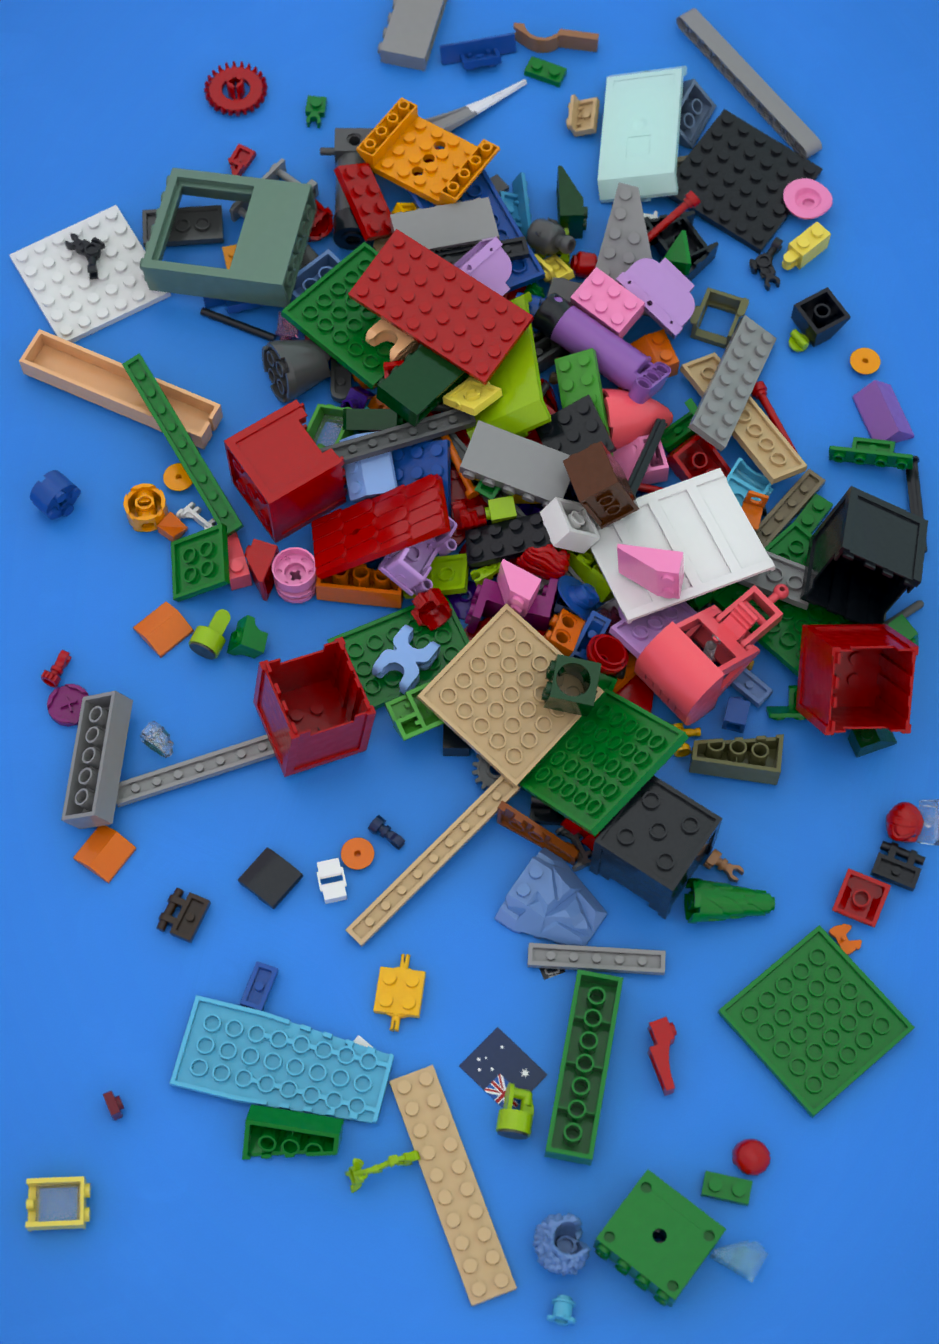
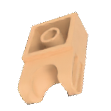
M380 319L366 334V342L371 346L375 347L383 342L395 344L390 350V361L405 360L407 355L414 353L421 344L384 319Z

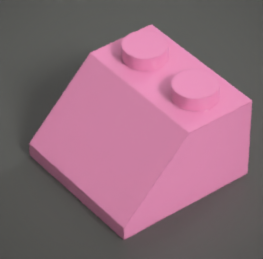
M503 559L500 564L497 582L504 603H507L519 615L525 617L537 597L542 579Z

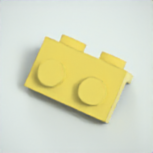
M536 253L534 254L545 272V278L543 279L545 282L551 284L553 277L565 278L567 280L575 278L574 271L556 254L544 260Z

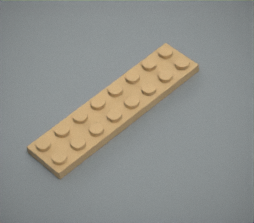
M715 352L682 364L680 371L701 397H703L721 360ZM750 396L732 436L771 484L806 471L807 464Z

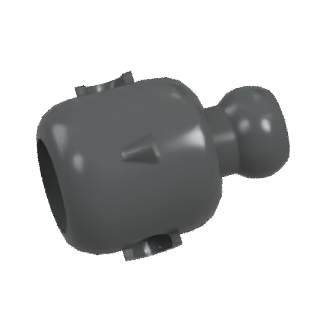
M550 218L534 220L527 231L528 245L535 249V252L544 256L546 254L554 255L559 251L563 254H570L576 245L575 239L570 235H566L564 228L558 224V221Z

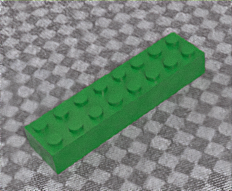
M580 969L577 971L544 1157L590 1166L592 1164L623 977Z

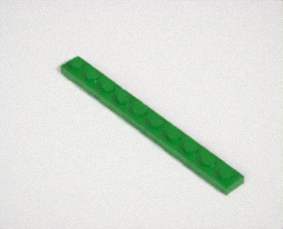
M139 353L122 364L216 523H222L227 526V537L243 528L244 525L142 355Z

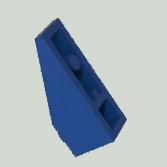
M592 610L583 625L574 651L569 657L588 660L586 648L589 641L595 635L605 634L612 620Z

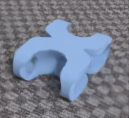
M404 625L393 638L394 650L387 649L383 651L372 668V674L377 678H383L389 671L396 670L401 672L403 678L400 681L399 687L400 692L404 695L405 692L416 687L420 680L419 670L429 669L437 659L441 649V645L434 641L422 649L413 648L410 645L413 639V628L409 625Z

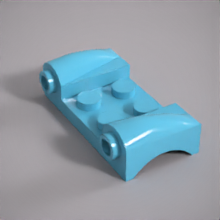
M740 457L726 477L741 507L749 490L768 496L774 490L771 488L772 484L764 475L752 470ZM751 497L753 500L761 501L760 498Z

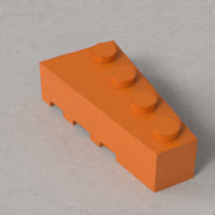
M366 564L356 566L322 580L317 577L316 580L317 600L400 609L402 607L403 590L381 571L368 568Z

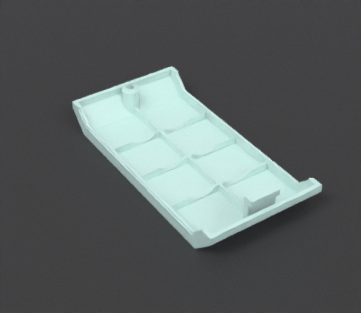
M686 66L615 74L607 77L597 180L601 203L614 202L619 182L638 187L641 202L651 201V198L678 195L676 172L683 78L687 75Z

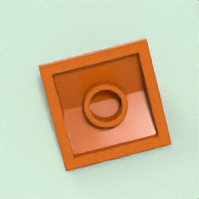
M164 602L133 627L160 658L194 632L181 613L168 602Z
M98 826L73 859L107 883H110L134 853L136 847L108 826Z

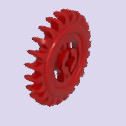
M233 61L232 68L226 62L225 70L219 65V73L212 70L213 78L208 75V82L205 81L204 93L206 94V100L209 101V105L214 107L216 111L221 110V114L228 112L229 116H232L233 113L236 116H240V113L246 115L248 110L253 112L254 107L259 108L260 103H263L265 101L264 97L267 96L266 90L268 86L262 71L257 74L256 66L251 71L250 63L244 68L242 61L239 67ZM235 82H236V84H237V85H236L237 99H236V94H235ZM244 82L250 87V92L246 97H244ZM226 84L228 96L231 99L226 98L222 93V90Z

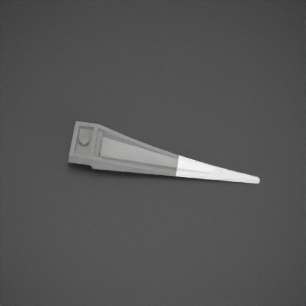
M524 79L467 106L426 118L425 120L450 132L525 86L527 80Z

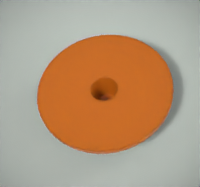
M352 838L343 845L341 859L351 869H364L374 859V848L364 838Z

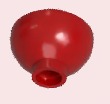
M595 635L589 641L586 648L588 661L602 663L600 670L602 674H616L623 670L628 663L627 649L618 639L611 635Z

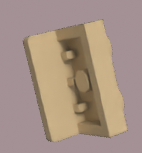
M575 94L571 95L566 125L574 137L596 133L600 105L597 97L579 100Z

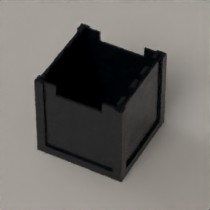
M851 486L810 538L800 599L813 605H819L835 615L839 614L844 619L853 623L883 624L886 620L887 611L906 589L909 594L922 581L928 520Z
M653 775L635 796L606 824L595 839L590 871L595 875H601L607 880L612 878L648 901V906L657 911L659 916L666 919L673 903L685 887L687 880L692 877L706 855L709 856L713 850L723 818Z

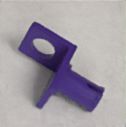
M361 386L351 387L346 399L342 401L344 404H340V407L364 409L367 400L372 399L376 394Z

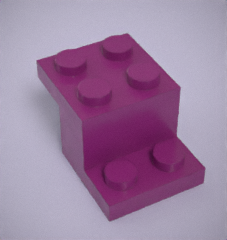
M550 577L549 584L544 585L542 596L537 595L525 617L520 615L536 630L547 631L550 628L548 624L553 616L557 600L558 579Z
M484 578L482 585H477L464 622L468 624L466 632L474 634L481 616L486 618L494 617L505 605L498 582Z

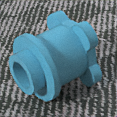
M558 1295L557 1298L552 1299V1304L554 1305L553 1314L547 1315V1320L561 1326L575 1324L576 1319L572 1317V1309L575 1308L576 1303L572 1301V1298L566 1295Z

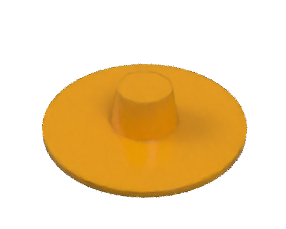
M859 348L851 354L850 364L860 374H872L880 367V357L872 349Z
M181 463L169 466L164 472V483L171 490L183 491L193 484Z

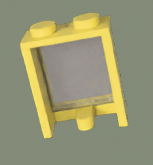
M84 1176L26 1179L29 1189L28 1199H26L28 1222H25V1228L28 1232L34 1230L86 1229V1222H90V1207H86V1198L91 1197V1184L87 1183Z

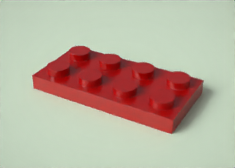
M369 163L337 166L334 172L364 240L390 238L392 235L390 227L391 212Z

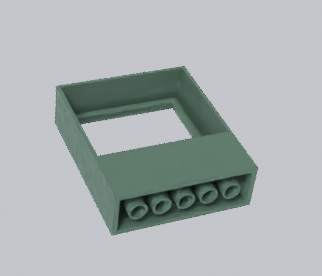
M172 168L171 174L166 179L165 192H162L160 208L156 210L155 224L151 226L150 240L145 245L144 258H141L140 269L143 271L144 280L147 282L149 290L285 308L291 303L298 272L301 268L317 211L312 185ZM182 195L249 203L230 269L162 261Z

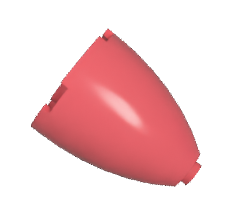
M602 388L609 433L616 449L631 443L640 436L649 435L658 418L666 420V428L673 422L672 412L652 398L643 404H638L629 397V391Z

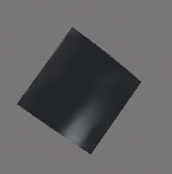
M267 847L241 875L238 881L242 886L254 893L259 900L275 909L301 880L303 874Z

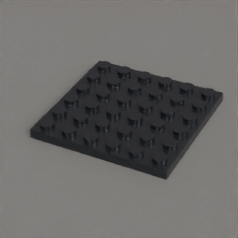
M724 109L678 167L676 172L678 195L667 197L680 205L684 202L685 195L692 190L701 203L695 208H688L689 211H695V214L760 254L791 214L783 199L785 187L790 182L801 178L816 181L823 169Z

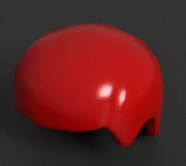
M744 1139L738 1142L732 1151L733 1163L744 1174L758 1175L765 1172L770 1164V1152L764 1143L759 1140Z

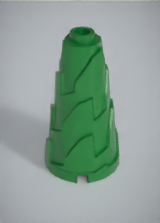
M689 878L685 888L691 889L688 894H684V911L686 920H688L687 923L696 924L697 922L722 921L746 916H766L767 913H770L775 908V898L763 890L733 886L728 883L705 881L699 878Z

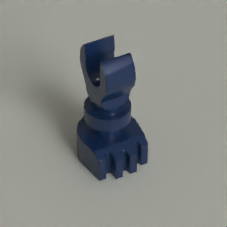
M378 815L371 822L368 830L374 835L380 832L382 838L386 837L399 850L405 844V840L399 834L391 831L389 825L385 826L386 820Z

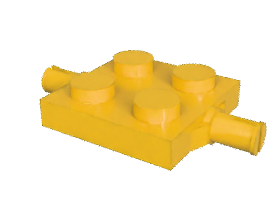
M401 954L400 967H380L373 1011L376 1014H385L392 1017L389 1030L393 1032L394 1030L399 1032L400 1019L407 1017L420 1018L426 972L410 969L409 961L411 956L408 954L406 956Z

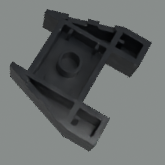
M695 211L683 212L649 242L650 246L653 245L661 257L664 258L680 232L686 230L691 267L689 275L685 277L690 281L715 259L718 242L707 246L693 227ZM667 214L653 219L644 217L647 233L667 217Z

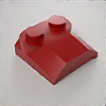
M848 868L832 911L875 928L891 885Z

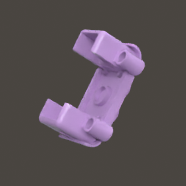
M449 517L450 532L384 556L378 566V570L410 596H413V594L418 595L420 592H428L430 588H433V583L427 576L432 569L430 565L437 553L441 556H446L457 548L456 541L451 539L457 528V523Z

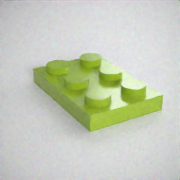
M467 553L435 557L430 565L432 569L427 576L432 581L433 588H439L443 595L467 593L469 576ZM403 590V595L405 599L416 598L415 594H413V596H410Z

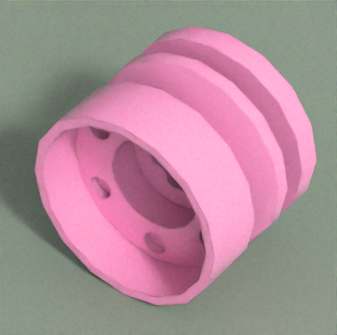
M290 547L278 553L272 562V575L278 596L284 601L293 604L310 600L316 595L317 576L314 556L308 550L300 547Z

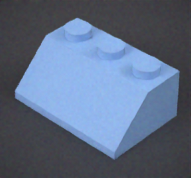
M374 432L355 434L344 439L339 440V442L347 441ZM391 451L344 465L350 501L360 502L367 498L372 499L398 487Z

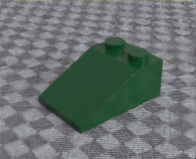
M558 166L556 188L558 224L564 229L568 228L569 235L573 238H582L583 230L587 229L588 208L587 206L584 207L583 197L564 168Z

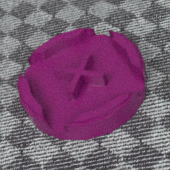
M65 684V686L57 687L49 695L47 701L48 713L53 721L59 725L68 727L78 725L82 699L89 695L79 685Z

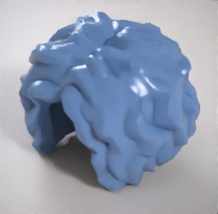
M560 1213L557 1215L550 1214L541 1224L536 1226L533 1247H535V1253L538 1255V1262L544 1269H548L551 1273H561L565 1276L566 1274L576 1275L578 1274V1269L580 1270L585 1266V1260L590 1257L589 1252L591 1249L586 1243L579 1241L582 1236L580 1218L571 1213L564 1214L563 1216Z

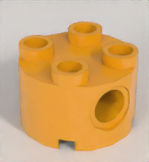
M142 483L135 485L130 489L131 491L128 495L126 493L123 503L129 524L137 532L158 530L157 525L168 514L163 491L156 488L153 484Z

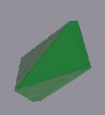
M686 230L680 232L664 256L684 276L689 275L691 267Z

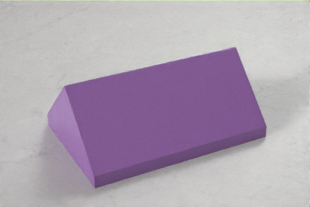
M874 380L853 395L852 399L871 439L895 441L897 443L914 438L913 431L890 384Z

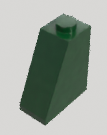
M343 409V430L368 433L408 423L391 409Z

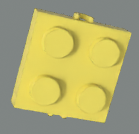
M469 377L442 398L443 404L476 416L503 395L502 389L491 385L489 381L484 385L475 378Z

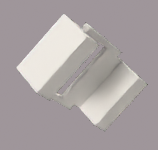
M339 858L317 862L318 872L316 873L325 904L347 900L345 890L347 884L343 867H340ZM343 876L341 881L321 885V879Z

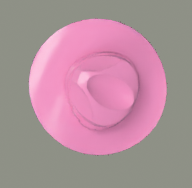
M796 179L790 182L783 192V199L787 209L801 219L818 218L825 214L833 204L832 195L828 189L812 179Z

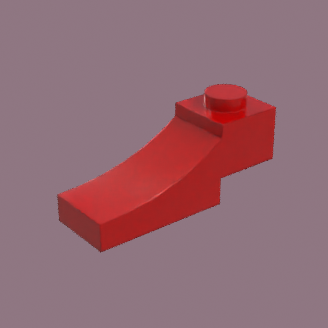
M667 1017L650 1022L648 1025V1031L654 1046L649 1047L648 1056L664 1096L674 1093L675 1090L669 1064V1047L674 1043L677 1032L672 1022L669 1023Z

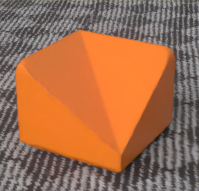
M169 512L157 525L158 532L171 542L180 539L188 530V527L172 512Z

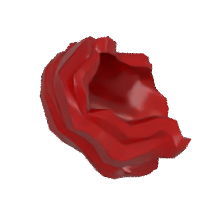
M547 544L540 548L529 547L516 559L518 567L546 580H550V577L559 579L567 573L570 566V553L567 554V550L564 549L557 551L552 544Z

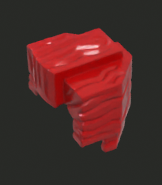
M462 498L452 502L454 520L457 523L456 530L460 529L465 532V530L487 525L483 504H475L474 498Z
M430 588L428 592H420L412 600L415 608L410 613L419 626H427L430 631L444 625L452 616L449 602L439 588Z

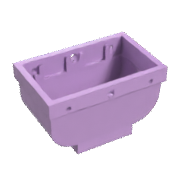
M497 237L482 239L453 264L501 296L510 290L505 282L511 275L512 264L510 258L501 247L503 244Z
M650 258L640 259L625 273L622 272L616 278V282L645 302L644 311L673 339L681 333L682 327L690 320L695 309V301L690 293L695 285L667 258H664L660 263Z

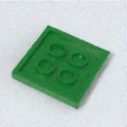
M221 523L171 542L173 600L180 602L230 584L226 525Z

